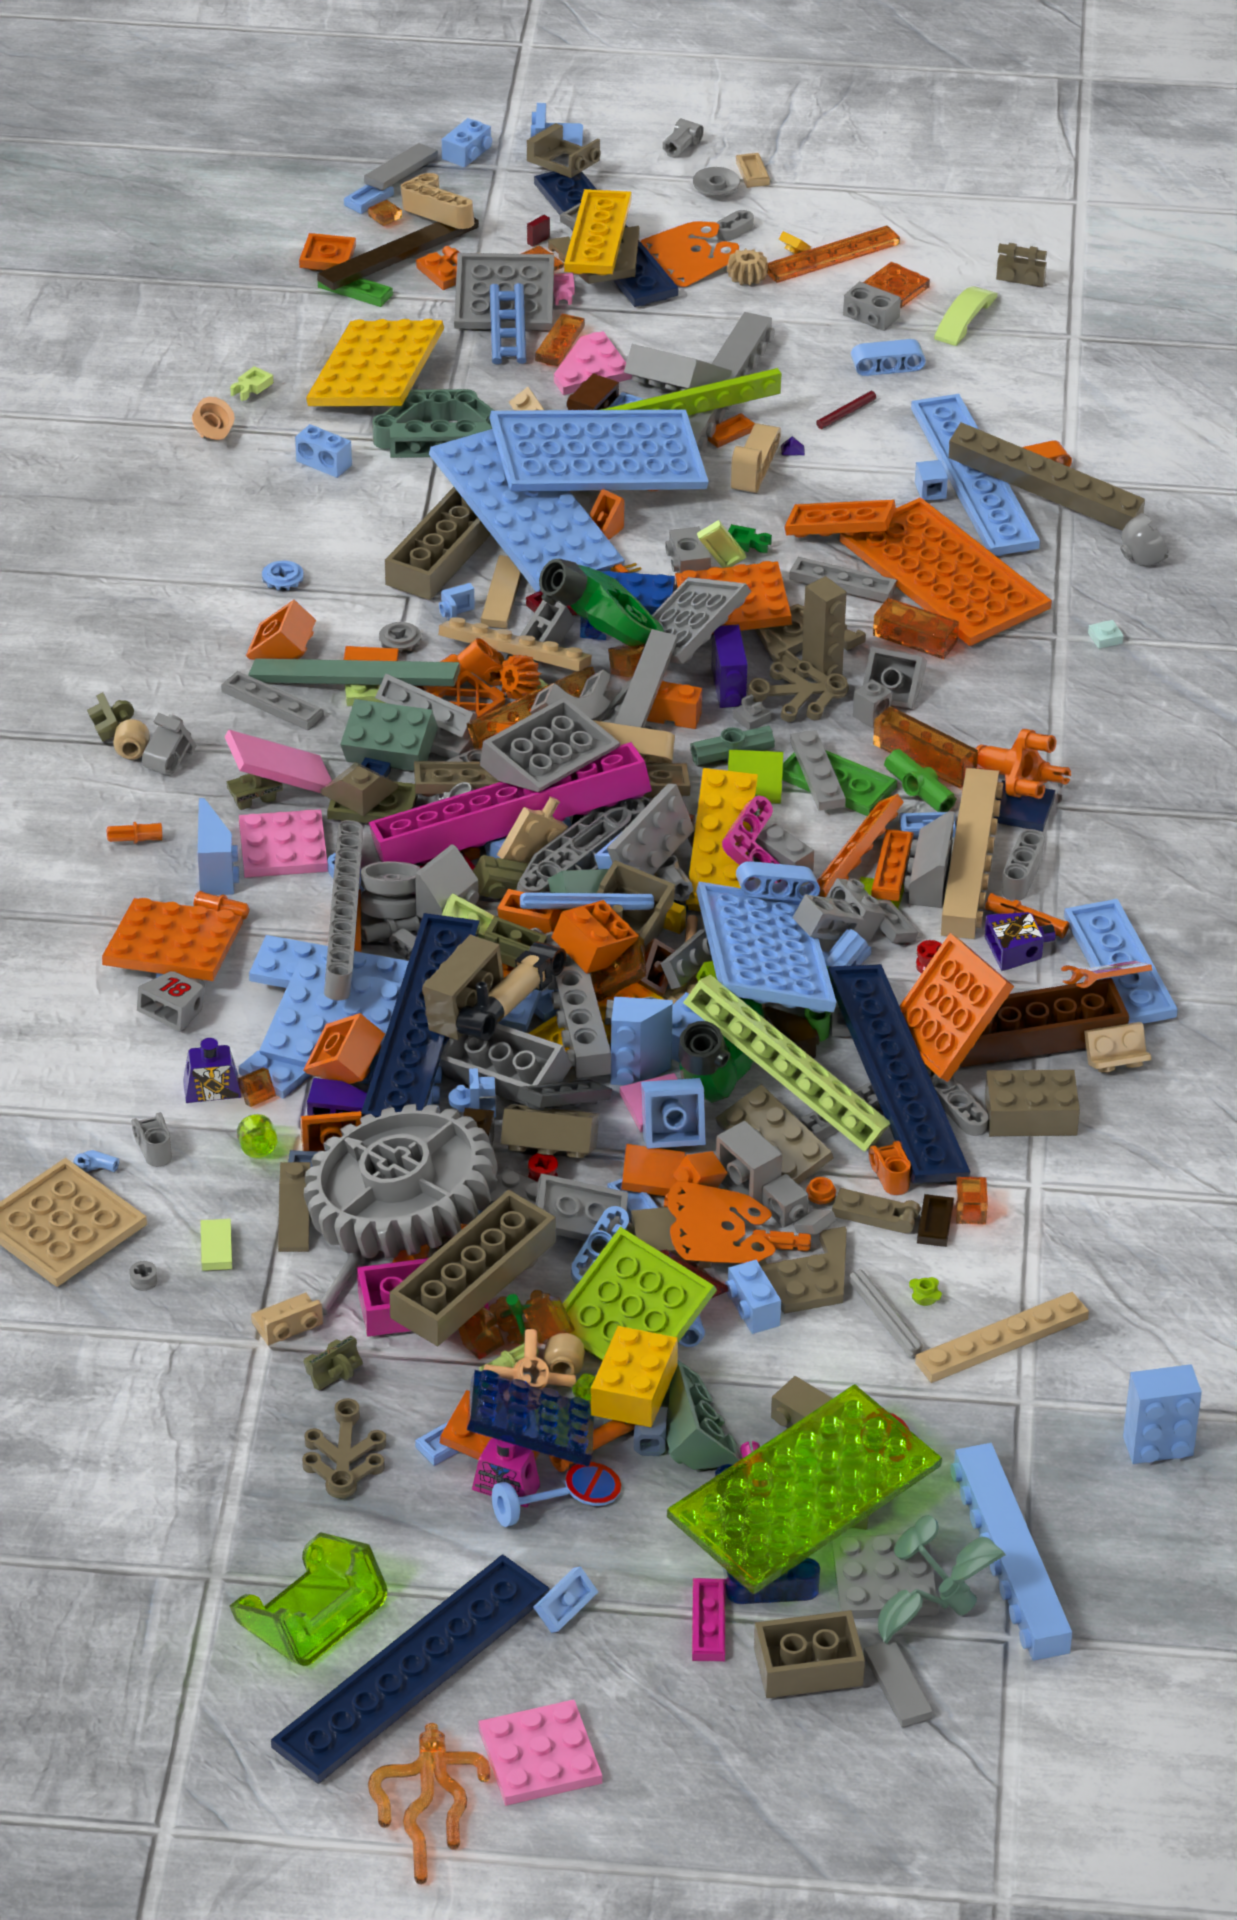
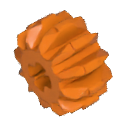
M513 655L509 656L508 660L503 661V669L499 670L501 674L499 682L502 683L501 690L506 692L507 698L527 700L532 695L537 694V686L541 685L539 676L542 673L538 672L539 663H535L533 657Z

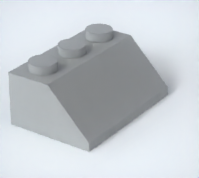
M948 811L922 827L919 831L918 840L912 841L911 856H915V858H909L908 874H911V876H906L904 892L909 893L908 904L942 908L952 854L954 812Z

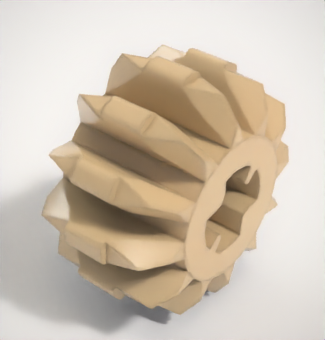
M745 248L743 251L736 250L735 253L730 254L727 272L728 276L732 278V282H739L740 285L748 284L750 286L751 283L759 284L760 281L765 280L767 275L768 262L763 252H756L755 249L747 250Z

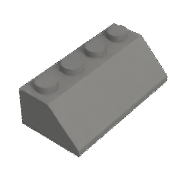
M632 344L624 373L633 375V381L646 384L647 380H649V385L663 388L665 384L666 389L678 392L680 388L686 390L724 381L731 376L732 370L698 359Z

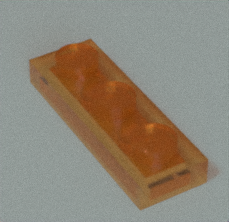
M562 313L535 352V361L559 366L585 327V318Z

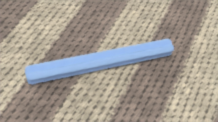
M523 893L520 895V907L523 909H573L604 900L611 908L614 905H621L623 910H650L654 908V896L652 894Z

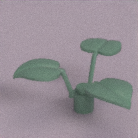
M930 1515L919 1518L914 1526L907 1529L896 1542L894 1553L900 1560H907L920 1551L944 1580L939 1586L941 1598L919 1589L913 1590L912 1593L908 1590H902L886 1602L879 1614L878 1630L882 1640L888 1644L891 1637L916 1616L922 1607L923 1598L940 1604L944 1609L950 1606L958 1615L968 1613L975 1606L977 1597L970 1591V1587L964 1581L1003 1556H1006V1554L989 1538L979 1537L961 1550L956 1558L957 1565L952 1568L951 1577H948L924 1547L937 1536L939 1530L938 1522Z

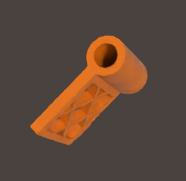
M451 654L440 662H459L458 655ZM461 664V670L455 686H415L440 698L445 695L456 696V702H449L466 710H475V714H477L476 720L481 721L505 705L506 700L505 694L495 686L489 687L471 672L467 671ZM468 681L475 689H460V685ZM460 696L475 697V703L460 702ZM479 697L490 698L493 702L490 704L479 703Z

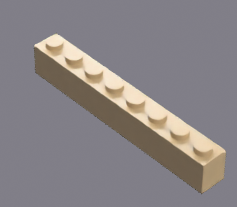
M966 768L942 911L941 936H948L951 933L958 938L975 939L976 928H982L983 911H979V909H985L986 893L982 892V890H988L989 874H985V872L991 871L992 855H988V853L994 852L995 837H991V835H996L998 819L994 817H999L1001 801L996 800V798L1002 799L1003 783L998 782L999 771Z

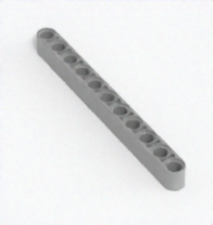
M352 820L340 822L337 832L324 995L332 1000H345L349 998L351 990L363 837L362 824Z

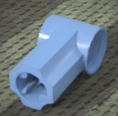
M847 929L829 952H822L826 966H851L868 945L866 940L854 930Z

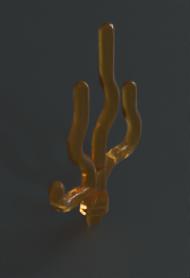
M436 1723L426 1724L425 1732L420 1734L419 1757L416 1761L409 1764L381 1766L373 1771L368 1780L369 1794L378 1807L379 1826L388 1828L392 1822L389 1797L381 1787L382 1781L386 1778H406L420 1773V1796L408 1806L403 1817L404 1830L413 1842L414 1879L420 1885L425 1884L428 1879L427 1846L425 1835L417 1825L416 1819L420 1813L427 1809L433 1800L434 1775L441 1787L454 1798V1803L446 1817L447 1846L451 1850H456L460 1846L459 1821L466 1810L468 1799L465 1789L447 1773V1765H474L477 1768V1777L481 1782H487L491 1777L489 1762L483 1755L472 1751H446L445 1734L438 1731Z

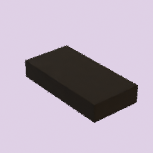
M924 1194L917 1235L918 1244L947 1247L954 1197Z

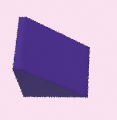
M792 436L781 445V454L805 455V447Z

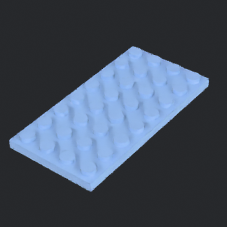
M686 410L491 411L489 419L510 491L707 489L709 481Z
M493 429L430 447V457L536 592L541 591L539 578L543 567L553 559L576 562L578 565L604 572L610 571L611 567L615 565H624L625 560L570 491H510Z
M698 882L696 893L716 977L723 986L738 998L753 999L755 1002L762 1004L773 1002L787 1008H809L817 1013H823L824 1011L834 1012L836 999L819 939L810 937L792 918L801 901L749 897L743 893L741 888Z

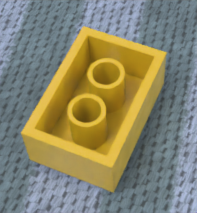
M617 1326L591 1386V1415L652 1428L678 1365V1338Z

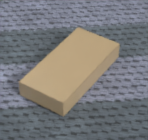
M759 153L736 155V164L747 188L770 185L769 175Z

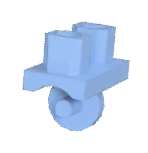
M478 1068L469 1069L470 1089L465 1088L464 1085H458L457 1088L449 1093V1104L459 1112H464V1109L469 1107L493 1110L494 1117H496L495 1098H479L495 1096V1077H478Z

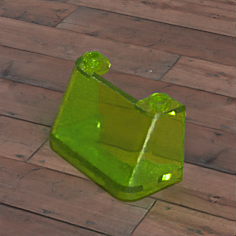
M320 1532L305 1545L302 1553L303 1564L307 1572L265 1606L256 1595H242L229 1605L235 1620L239 1625L290 1662L301 1666L312 1664L379 1609L387 1598V1585L369 1544Z

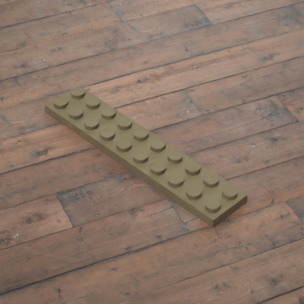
M414 761L415 794H421L426 797L450 792L454 786L462 782L469 783L475 790L501 782L481 767L480 762ZM645 763L652 791L645 793L644 797H656L667 784H677L681 797L690 796L691 785L687 763Z

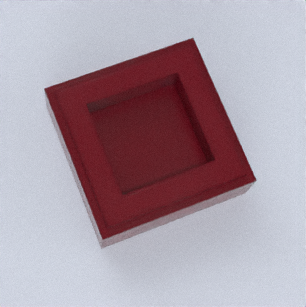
M544 214L527 223L528 245L534 247L550 238V217Z

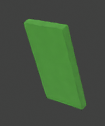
M825 750L846 798V808L868 816L879 801L888 798L897 788L896 779ZM793 753L783 763L782 780L811 792L796 755Z

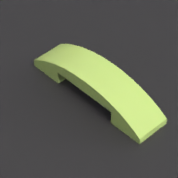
M976 286L965 289L947 310L934 335V339L957 346L967 334V325L982 308L988 309L997 298L998 293Z

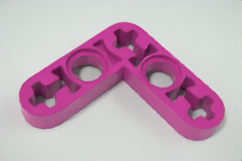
M755 796L745 805L722 841L725 853L739 865L744 862H753L752 857L758 858L763 863L780 864L755 842L773 813L771 802L764 796ZM759 808V809H760L759 815H758V816L754 815V813H755V812L757 811V809ZM743 821L750 824L752 832L744 828Z

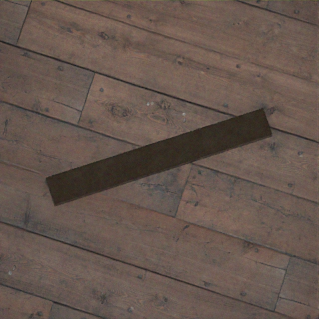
M474 218V226L466 229H458L440 222L433 223L317 273V281L331 290H336L479 227V220Z

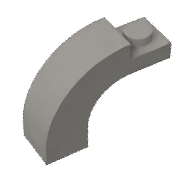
M603 669L589 677L579 698L571 696L557 684L553 683L538 692L530 713L534 714L565 697L593 720L601 715L611 702L605 697L611 675Z

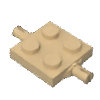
M550 796L543 810H531L524 807L497 856L502 859L529 864L535 853L568 828L566 824L552 816L560 801Z

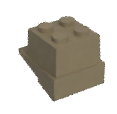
M615 860L600 883L597 893L652 894L654 896V908L650 910H623L621 905H614L612 907L639 935L637 941L621 954V956L635 961L637 953L663 931L666 914L674 903L676 884Z

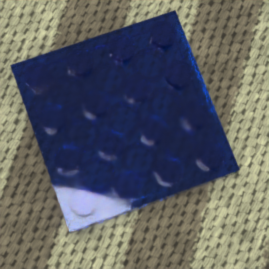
M474 1370L470 1385L467 1419L468 1431L589 1467L593 1456L594 1416L591 1415V1404L587 1400L580 1397H573L572 1399L564 1397L550 1388H543L541 1390L531 1387L527 1382L520 1379L508 1380L491 1370Z

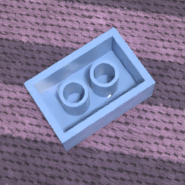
M1192 1364L1130 1372L1123 1438L1132 1464L1194 1456L1202 1391Z

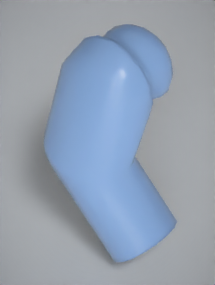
M95 1150L79 1153L73 1161L75 1165L85 1172L99 1168L115 1172L119 1166V1158Z

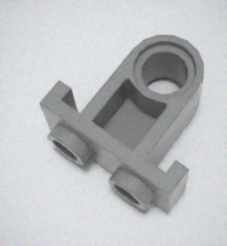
M158 713L153 721L158 727L144 750L142 764L146 768L170 776L177 769L185 753L192 755L197 745L192 739L191 733L183 725L181 718L173 714L166 716Z

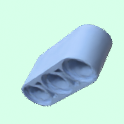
M915 339L862 343L856 345L851 351V358L855 369L862 376L918 371L923 368L926 362L920 343Z
M749 861L742 863L736 870V877L743 893L749 897L802 901L805 894L818 896L820 893L819 884L809 867ZM755 877L753 880L747 881L749 878ZM782 880L781 882L774 884L775 881ZM809 882L807 885L801 886L803 883Z

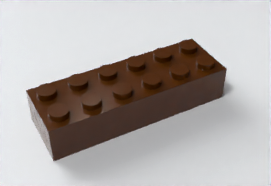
M1112 978L1096 980L1087 988L1077 987V983L1011 993L982 1032L974 1047L966 1055L960 1064V1068L1086 1048L1084 1031L1129 1024V1014Z

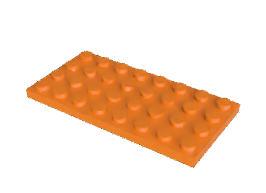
M921 497L897 507L887 531L879 534L858 532L854 535H846L840 533V542L883 577L896 579V587L969 646L1051 609L1052 600Z

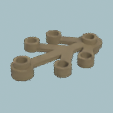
M805 660L797 663L795 673L789 670L782 662H774L769 672L771 678L775 680L785 679L791 684L770 685L763 678H754L749 683L747 693L748 696L753 695L754 702H762L768 696L796 695L789 704H785L782 707L780 716L786 722H792L796 719L798 710L812 694L822 693L816 702L808 705L806 711L809 719L819 720L822 717L824 708L833 698L840 699L847 695L849 685L843 675L834 673L827 676L812 667V664ZM811 677L818 683H810L805 679Z
M350 1398L339 1400L334 1407L335 1419L340 1424L338 1448L327 1440L319 1429H309L304 1435L305 1446L308 1449H319L337 1464L336 1470H333L321 1461V1456L316 1452H308L302 1457L303 1470L307 1473H317L326 1480V1491L335 1498L350 1497L356 1492L359 1480L368 1474L378 1475L385 1469L384 1457L381 1454L373 1453L366 1457L364 1463L349 1471L350 1464L370 1450L381 1451L386 1447V1434L381 1430H373L369 1432L367 1438L351 1448L353 1425L360 1418V1406L356 1400Z

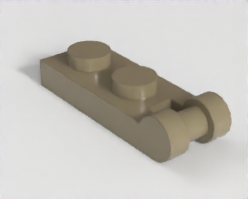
M840 1188L832 1207V1211L837 1218L905 1234L912 1232L915 1225L914 1219L918 1217L921 1210L920 1205L913 1200L903 1203Z

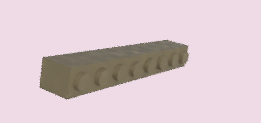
M960 422L949 440L950 459L1123 531L1125 525L1131 519L1144 513L1145 498Z

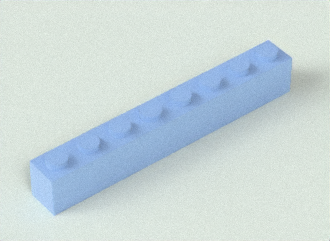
M992 1443L955 1449V1460L950 1465L953 1481L958 1482L960 1485V1496L963 1505H968L970 1509L972 1527L974 1529L978 1528L979 1537L989 1538L1006 1554V1556L990 1564V1570L993 1576H998L1001 1597L1003 1600H1008L1010 1618L1013 1624H1018L1020 1642L1023 1649L1028 1648L1033 1661L1070 1654L1072 1630Z

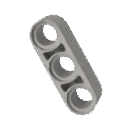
M1028 829L1019 835L1006 863L1003 873L1002 894L1008 900L1014 901L1016 899L1019 901L1026 897L1042 863L1044 835L1038 830Z

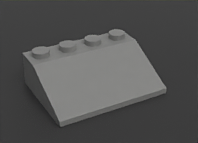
M563 697L483 741L480 766L498 781L540 792L620 747V742L568 699Z

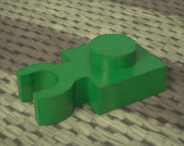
M731 524L728 530L745 552H749L750 548H754L760 553H767L768 545L772 544L771 534H756V529Z

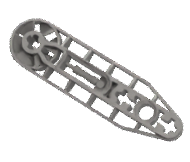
M642 796L637 799L628 798L618 801L616 805L611 807L602 806L593 809L534 854L517 884L516 891L550 893L548 878L566 870L598 869L594 855L618 836L651 801Z

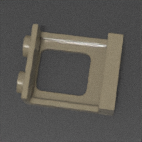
M557 123L527 140L528 162L570 178L600 161V139L597 138L584 147L563 140V126ZM562 154H569L568 167L552 160Z

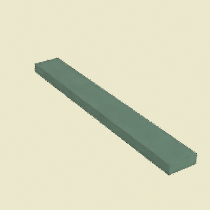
M255 658L248 676L264 683L381 685L385 674H389L413 686H455L461 669L459 662Z

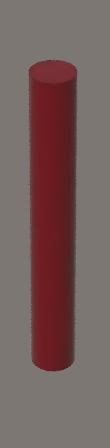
M871 390L816 421L817 427L823 429L876 399L875 392Z

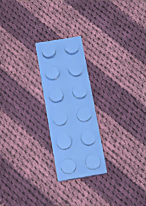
M1118 899L1065 908L1064 918L1069 922V928L1091 968L1129 961H1138L1152 965L1151 971L1108 977L1113 979L1129 1014V1023L1141 1022L1145 1024L1177 1017L1178 1009Z

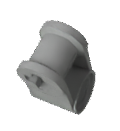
M156 1113L155 1117L143 1120L132 1119L131 1124L134 1138L140 1146L146 1162L154 1167H162L170 1163L172 1160L170 1133L162 1113Z

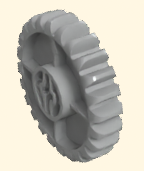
M408 1104L403 1107L402 1112H395L393 1107L382 1110L380 1117L375 1118L372 1114H368L360 1118L362 1124L356 1127L348 1124L341 1128L342 1137L333 1136L323 1143L325 1151H319L311 1159L313 1167L308 1169L305 1174L306 1187L304 1188V1199L313 1226L319 1233H323L324 1239L329 1244L340 1245L341 1250L346 1253H355L360 1249L362 1257L366 1258L375 1257L379 1251L384 1252L385 1258H395L400 1250H406L408 1255L418 1254L421 1246L425 1244L430 1248H436L442 1245L441 1237L447 1235L453 1238L462 1230L460 1226L462 1223L468 1225L479 1215L478 1210L485 1209L491 1202L490 1194L496 1190L498 1181L496 1177L498 1164L487 1133L482 1128L477 1127L474 1119L467 1116L461 1117L459 1111L455 1109H445L443 1112H440L438 1105H426L422 1111H418L416 1104Z

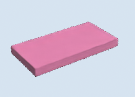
M228 730L225 735L226 742L236 764L242 772L321 793V789L332 781L320 755L233 730Z

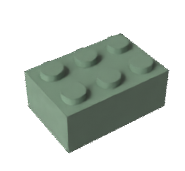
M355 699L340 745L346 762L361 764L364 758L367 757L391 763V768L414 771V761H428L438 726L432 709Z

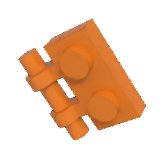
M449 246L443 248V256L434 252L416 259V268L442 290L456 285L457 256L460 252L456 248Z

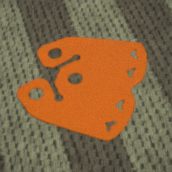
M694 221L641 240L644 247L673 282L681 287H687L726 266L730 254L739 250L737 243L719 242L715 246L714 257L708 258L712 247L706 240L688 237L689 235L705 238L716 236L719 230V224L716 222ZM708 226L711 228V231L708 233L701 232L703 227ZM646 243L652 244V246L648 249ZM698 245L701 247V250L698 252L691 251L693 246ZM723 247H730L731 251L729 253H722L721 249ZM677 278H684V282H682V280H678Z
M679 1180L671 1186L668 1193V1209L677 1219L670 1227V1236L675 1250L684 1260L746 1263L753 1260L759 1262L773 1255L775 1252L774 1245L761 1235L753 1234L741 1242L740 1246L733 1245V1242H737L745 1235V1224L738 1215L730 1211V1208H736L740 1215L754 1225H761L772 1216L771 1211L748 1195ZM680 1188H682L683 1191L686 1192L681 1195H678V1193L681 1191ZM677 1202L680 1205L684 1206V1208H682L681 1211L678 1210L679 1205L677 1204ZM756 1208L761 1214L757 1217L751 1216L748 1213V1209ZM725 1221L731 1222L734 1225V1229L725 1230L721 1224ZM680 1229H683L687 1235L680 1237V1234H682ZM755 1242L760 1243L764 1246V1250L761 1252L755 1251L751 1245ZM682 1245H685L687 1248H690L691 1250H689V1252L686 1253V1249Z

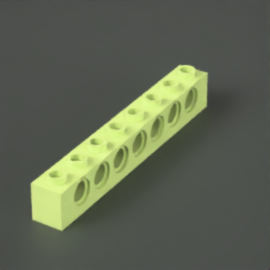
M712 975L699 980L683 1002L703 1020L715 1024L725 1038L864 1152L870 1146L875 1145L889 1127V1120L723 986Z

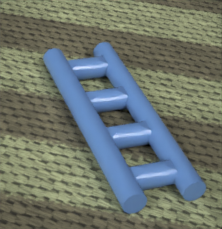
M517 283L514 285V291H499V285L492 284L490 285L492 363L501 364L502 357L517 356V362L524 364L527 361L524 286L521 283ZM500 301H515V309L500 310ZM501 319H515V328H501ZM501 338H516V347H501Z

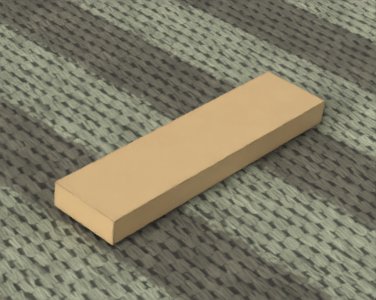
M499 555L481 616V623L489 627L507 629L522 573L508 556Z

